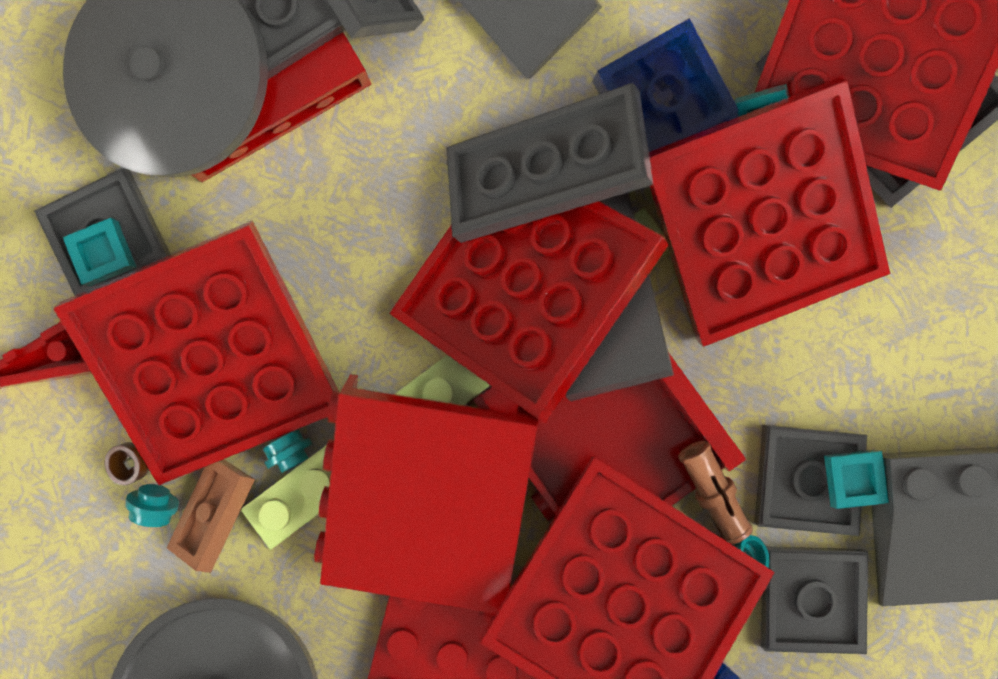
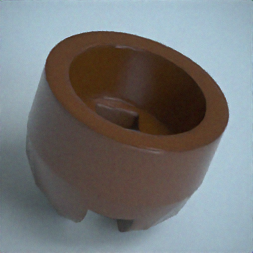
M133 442L114 446L105 456V470L110 479L119 485H129L139 481L149 472ZM133 459L135 466L128 470L124 463Z

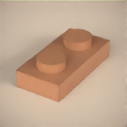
M225 459L204 467L167 545V549L195 571L211 573L255 479Z

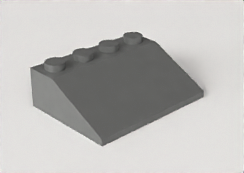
M998 447L883 453L889 503L871 505L879 605L899 606L998 600Z

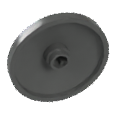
M87 0L77 14L67 38L63 58V81L71 114L84 137L98 152L125 169L146 175L173 178L207 170L222 162L243 143L254 127L264 103L268 82V63L260 29L242 0Z
M204 599L175 607L150 622L128 645L120 657L111 679H318L305 644L291 626L279 616L257 604L243 600Z

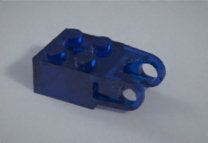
M690 18L599 69L592 80L599 94L631 83L635 84L640 92L648 152L739 117V109ZM655 86H658L662 92L670 89L674 97L668 102L670 107L656 102L653 96L656 93Z

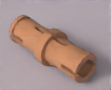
M698 441L685 447L679 453L678 458L684 464L697 489L695 498L699 506L708 510L720 533V537L730 544H736L748 538L753 531V527L748 522L735 497L737 488L730 477L724 476L711 451L709 442Z

